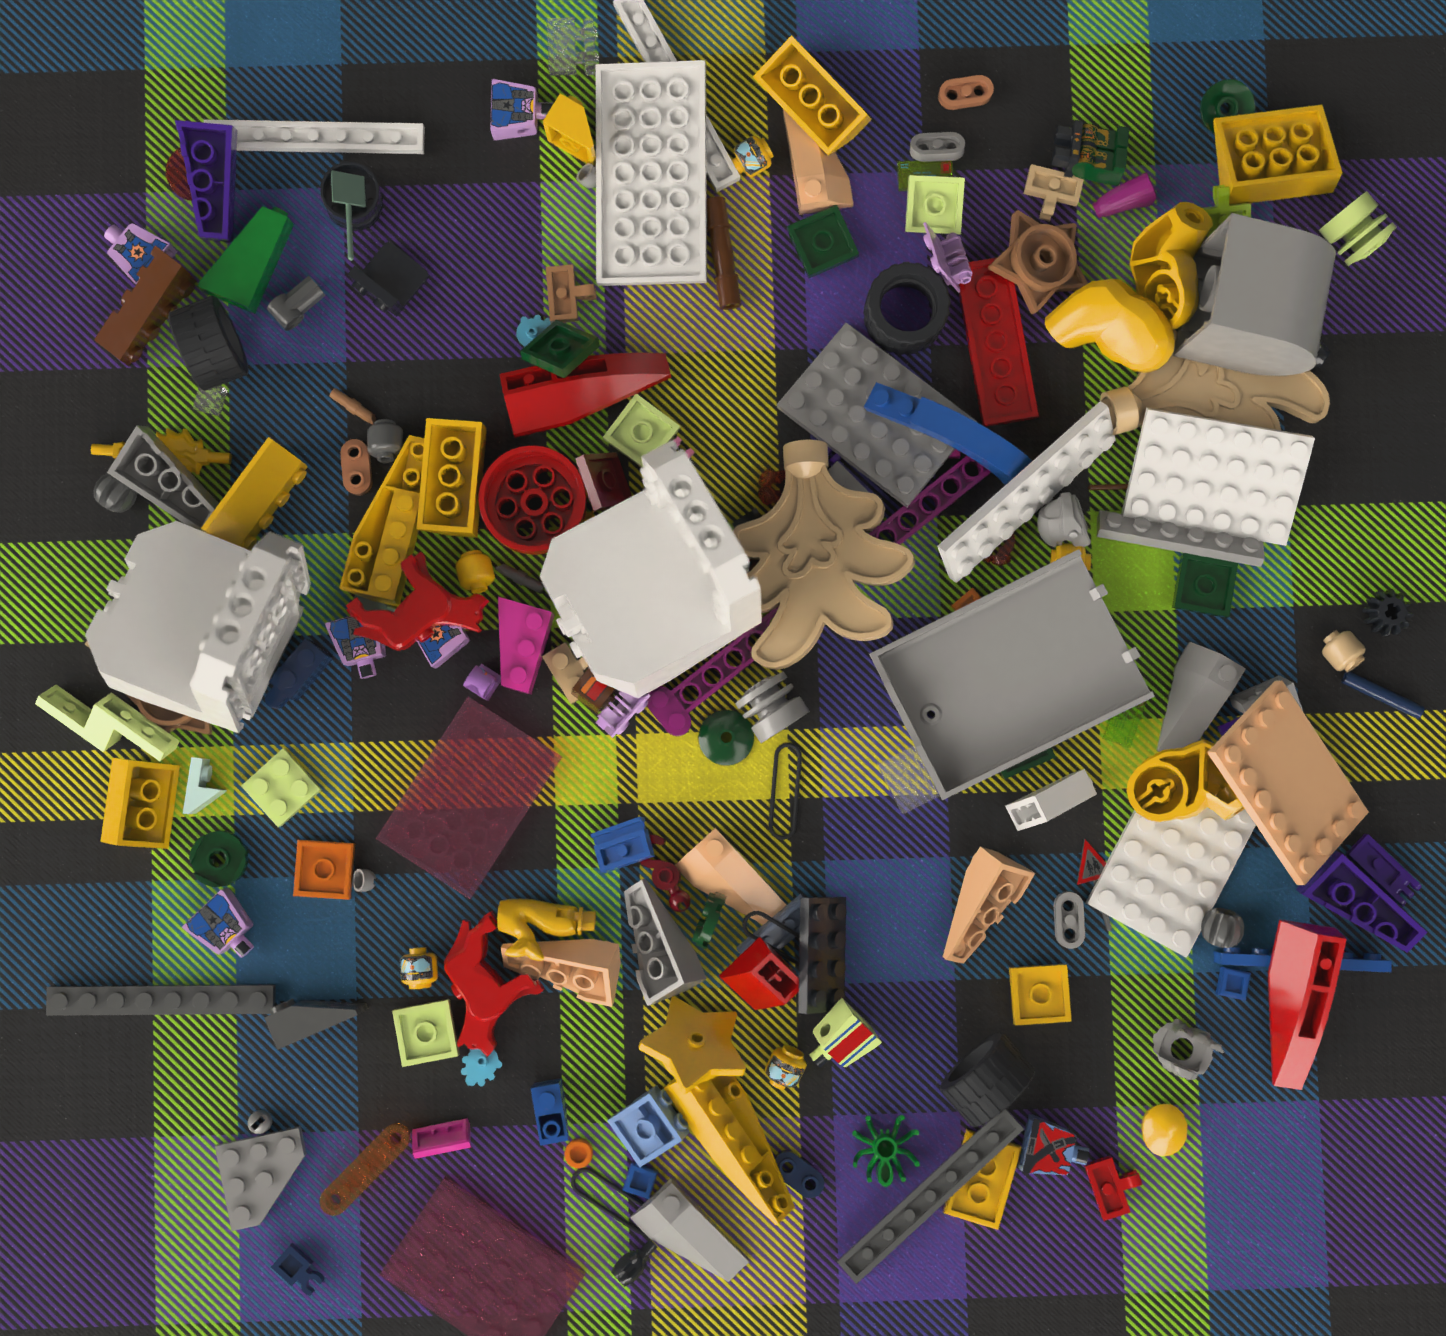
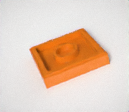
M297 840L293 896L350 900L355 843Z

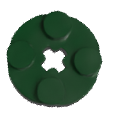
M210 832L198 838L191 848L189 860L190 864H192L193 874L201 883L210 887L232 885L246 871L249 850L242 840L231 832ZM223 852L226 859L225 864L221 863L217 867L214 865L216 860L212 856L213 854Z
M718 892L716 894L709 893L702 915L706 918L705 920L699 919L692 941L696 942V946L707 949L727 896Z

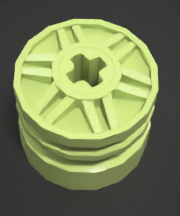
M1367 191L1319 230L1330 244L1341 238L1345 241L1337 252L1339 256L1347 249H1352L1354 253L1344 261L1348 266L1365 259L1387 241L1393 230L1397 228L1393 222L1383 230L1378 226L1388 217L1386 213L1374 220L1371 218L1370 215L1377 208L1378 204Z

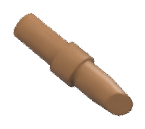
M337 388L331 391L329 397L344 406L351 414L357 415L364 421L374 425L376 421L375 415L364 408L360 402L354 398L351 399Z

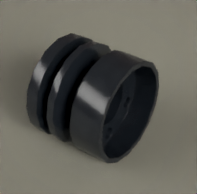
M342 162L332 166L325 173L320 184V196L330 219L337 226L347 230L346 204L332 202L331 171L364 176L366 206L364 208L351 205L352 231H362L370 228L379 220L383 210V197L375 175L366 166L357 162Z

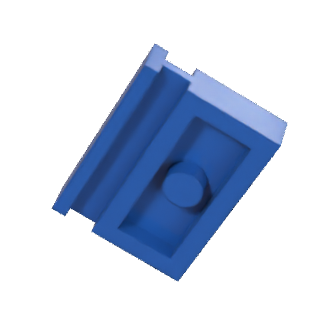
M640 816L591 834V838L594 839V849L601 873H608L655 856L648 829L645 827V817Z

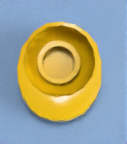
M1158 1104L1150 1107L1145 1112L1141 1124L1142 1138L1145 1145L1154 1154L1159 1156H1169L1178 1152L1187 1138V1122L1184 1114L1171 1104Z

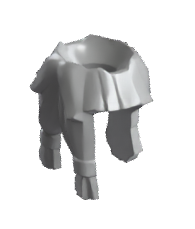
M1175 1019L1172 1023H1167L1160 1027L1158 1032L1153 1035V1051L1158 1056V1060L1162 1063L1163 1068L1187 1080H1195L1198 1074L1205 1073L1213 1059V1049L1224 1053L1221 1045L1210 1038L1211 1034L1198 1028L1188 1027L1186 1023L1179 1019ZM1186 1038L1191 1042L1193 1049L1189 1058L1177 1060L1173 1057L1171 1045L1176 1039Z

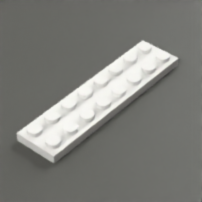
M1101 401L1097 403L937 546L948 577L957 583L963 577L969 575L978 563L984 558L989 557L997 546L1004 540L1009 539L1016 529L1024 522L1029 521L1035 512L1044 504H1048L1054 495L1063 487L1068 486L1082 470L1088 468L1101 453L1107 451L1116 440L1115 435H1113L1109 407Z

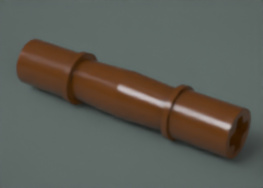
M716 196L707 199V233H710L711 254L716 273L714 282L717 287L719 307L721 310H731L741 306L738 286L739 277L738 274H735L734 254L729 234L731 225L728 221L726 201L724 197Z

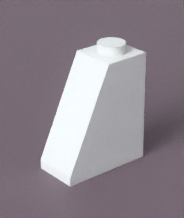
M1085 769L1062 777L1005 807L1017 831L1047 822L1095 796L1097 793L1091 778L1087 775Z

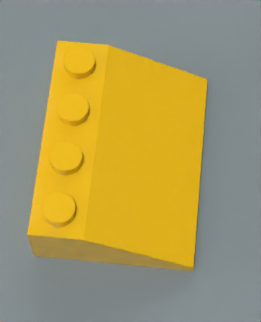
M1323 105L1214 118L1219 184L1229 187V204L1256 203L1334 192L1342 175V170Z

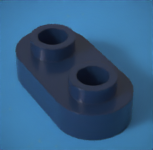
M791 1150L780 1151L774 1157L786 1184L806 1198H814L821 1194L824 1188V1179L819 1170ZM785 1162L793 1164L790 1171L783 1170L782 1165ZM812 1179L815 1181V1186L807 1188L805 1182Z

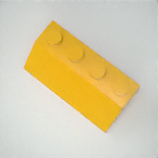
M792 35L753 76L828 156L853 140L872 120Z
M426 418L417 530L448 536L477 538L480 513L479 489L483 479L487 428L482 422Z
M268 437L201 529L210 535L251 550L257 542L256 536L262 529L268 528L274 519L272 515L276 509L284 506L290 497L289 492L293 486L303 481L307 473L305 470L308 466Z

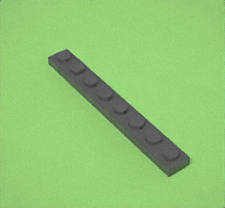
M276 984L48 986L46 1016L272 1014L270 1008L275 1007Z
M1007 1109L1003 1110L989 1122H986L837 1260V1263L857 1284L1024 1130V1127Z

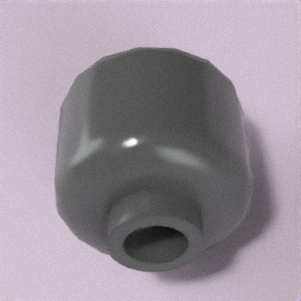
M388 419L377 420L367 430V451L371 456L377 458L379 462H393L403 447V429L396 425L395 421Z

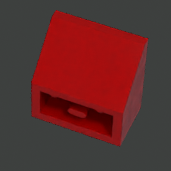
M761 937L752 943L719 975L754 1010L785 1005L799 992V975Z

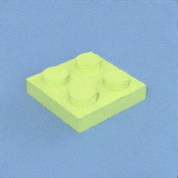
M909 175L905 232L926 233L923 224L926 222L936 234L956 233L960 235L965 178Z
M635 394L605 433L603 439L640 467H643L641 456L671 441L679 431L680 425L638 394Z
M282 748L241 785L277 827L283 826L322 790L286 748Z
M450 999L394 1009L392 1011L402 1067L460 1055Z

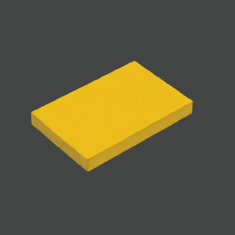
M966 1129L962 1144H964L975 1133V1131ZM1010 1142L945 1202L943 1213L998 1230L1022 1147Z

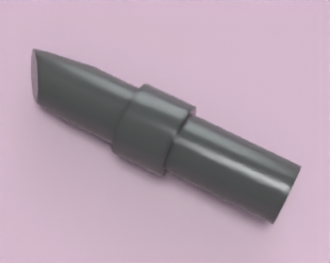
M506 564L495 568L504 576L512 579L513 582L521 586L524 585L539 594L545 588L542 582L528 576L527 573L521 570H516Z

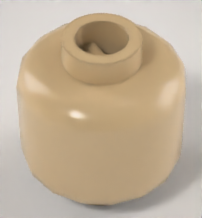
M1336 630L1323 640L1326 645L1322 649V655L1337 671L1346 670V672H1350L1365 659L1363 656L1365 647L1351 631L1339 633Z

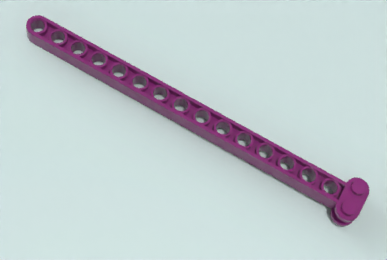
M966 456L920 492L907 508L905 506L900 508L871 531L869 535L879 539L880 533L888 532L891 534L893 542L901 545L992 472ZM972 464L976 466L978 475L975 477L967 475L965 465ZM944 482H953L957 487L956 493H947L943 488ZM922 499H932L935 502V510H925L922 506ZM901 516H911L914 520V526L912 528L903 527L900 523ZM779 607L769 612L762 618V623L735 639L673 690L670 691L667 687L660 686L648 693L650 695L647 700L649 710L670 735L682 736L686 734L691 727L689 713L755 661L751 655L752 648L748 644V638L756 634L761 636L770 625V621L776 615ZM731 652H737L742 657V663L736 667L730 666L726 661V656ZM715 669L720 673V680L716 684L706 682L704 674L707 670ZM688 686L695 687L699 692L698 698L691 702L686 701L682 696L683 690Z

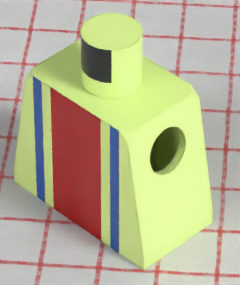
M841 998L813 1029V1034L820 1046L809 1055L820 1068L831 1058L842 1067H847L879 1046L882 1042L872 1026Z

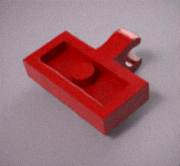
M1111 1155L1084 1165L1103 1221L1131 1213L1123 1190L1143 1185L1139 1173L1136 1170H1131L1118 1176Z

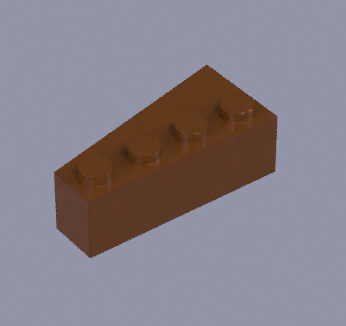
M156 245L150 253L154 258L149 266L142 265L136 274L139 276L136 286L127 289L121 297L122 307L120 311L118 309L112 311L94 341L127 366L136 362L141 357L146 344L158 336L160 327L166 319L168 320L170 311L178 309V304L183 298L191 295L197 282L182 265Z

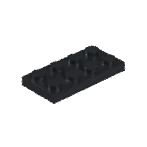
M846 897L800 898L798 1013L829 1012L841 998L845 1000Z

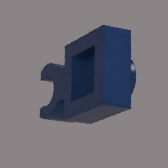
M293 1243L271 1266L291 1286L298 1280L301 1283L302 1291L309 1296L315 1291L309 1285V1280L314 1279L317 1283L321 1284L325 1279L320 1272L308 1269L313 1261Z

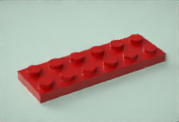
M996 258L968 262L972 271L971 281L966 284H959L961 291L959 292L981 421L984 427L1035 419L1039 416L1015 283L988 269V266Z

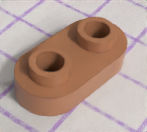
M983 75L950 79L941 85L938 99L940 104L949 110L981 106L991 99L994 90L993 83L988 77ZM974 90H981L983 92V95H976L974 93ZM952 93L956 96V99L950 100L947 95Z
M351 439L345 442L341 448L343 485L351 494L360 496L366 494L372 487L371 458L367 451V445L358 439ZM357 448L359 454L356 457H351L350 451ZM360 476L361 482L354 485L352 483L353 477Z

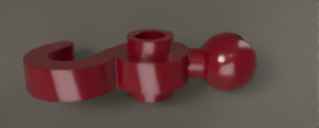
M649 835L652 844L661 846L666 844L664 838L658 835ZM648 858L640 861L643 866L654 869L652 880L655 886L661 890H668L670 894L669 905L672 910L676 912L686 911L691 904V899L687 892L680 890L678 887L681 881L679 868L670 862L662 860H651ZM681 903L686 905L684 910L680 909Z

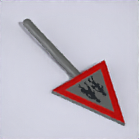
M1084 839L1076 885L1093 881L1095 886L1106 862L1086 839ZM1102 912L1106 930L1111 931L1112 927L1109 916Z

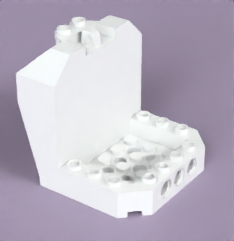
M673 440L641 456L643 467L640 468V471L644 477L642 481L646 488L645 490L551 540L540 574L541 581L560 615V618L556 619L563 635L566 634L567 637L571 636L573 642L569 643L576 658L583 657L597 681L636 698L671 681L746 631L762 623L761 588L755 576L747 577V569H749L747 565L749 563L748 558L687 454L682 449L676 451L678 446Z
M178 521L137 534L125 557L129 568L126 576H121L118 582L110 581L106 590L114 599L107 602L104 611L98 609L85 634L100 674L112 689L139 700L239 733L244 726V723L240 722L242 718L250 720L254 716L270 683L269 680L272 678L302 616L304 607L299 605L300 594L307 595L311 585L303 545L269 531L250 551Z

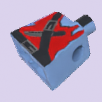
M1029 1114L1018 1168L1024 1173L1068 1175L1071 1162L1082 1165L1087 1164L1089 1148L1075 1145L1076 1134L1071 1130Z

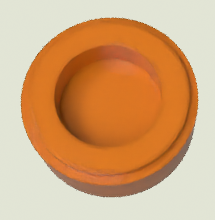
M584 1138L571 1140L564 1152L566 1162L574 1168L587 1166L593 1157L591 1143Z

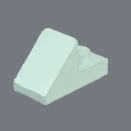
M191 757L183 814H197L227 791L206 787V783L211 780L212 766L209 765L210 759Z

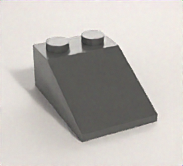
M290 999L270 1008L272 1014L264 1017L278 1050L357 1016L367 1010L368 1007L366 1003L302 1000L295 1003L294 999Z

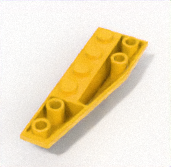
M408 436L353 535L339 588L341 590L371 601L397 607L400 605L407 579L400 563L411 554L413 555L419 531L416 528L425 438Z
M715 1076L708 1081L699 1083L687 1094H682L674 1078L664 1087V1090L682 1114L684 1120L687 1121L696 1138L738 1189L775 1225L779 1224L795 1208V1205L750 1099L736 1077Z

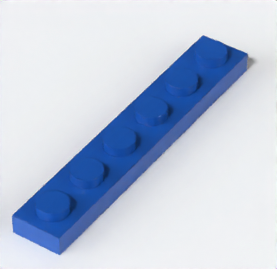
M1241 947L1223 948V951H1214V962L1221 965L1269 967L1272 953H1269L1268 948L1253 947L1251 948V953L1241 952ZM1344 952L1340 970L1391 972V961L1381 959V954L1364 953L1363 958L1353 957L1352 952Z

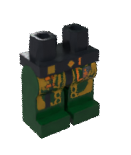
M1078 120L1074 121L1072 128L1058 126L1053 144L1066 146L1067 149L1055 146L1051 165L1065 168V177L1072 178L1074 175L1084 180L1119 186L1126 170L1129 127L1118 126L1117 131L1101 129L1093 124H1083V121Z

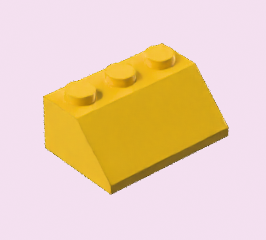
M112 758L101 842L119 846L169 849L180 765Z

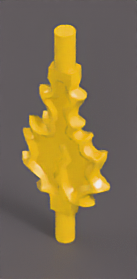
M167 428L166 435L156 432V436L190 473L194 472L198 475L202 466L209 465L210 463L231 464V453L211 452L210 449L203 448V440L194 441L187 429H183L181 433H176ZM125 442L113 443V445L92 444L91 454L112 456L116 459Z

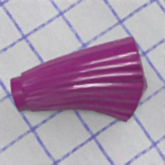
M1145 172L1111 189L1098 198L1096 202L1092 203L1098 218L1107 217L1135 208L1150 207L1155 202L1157 193L1148 173Z

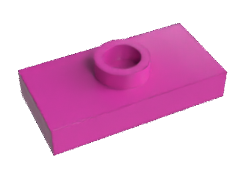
M468 1118L412 1129V1153L415 1159L471 1148Z

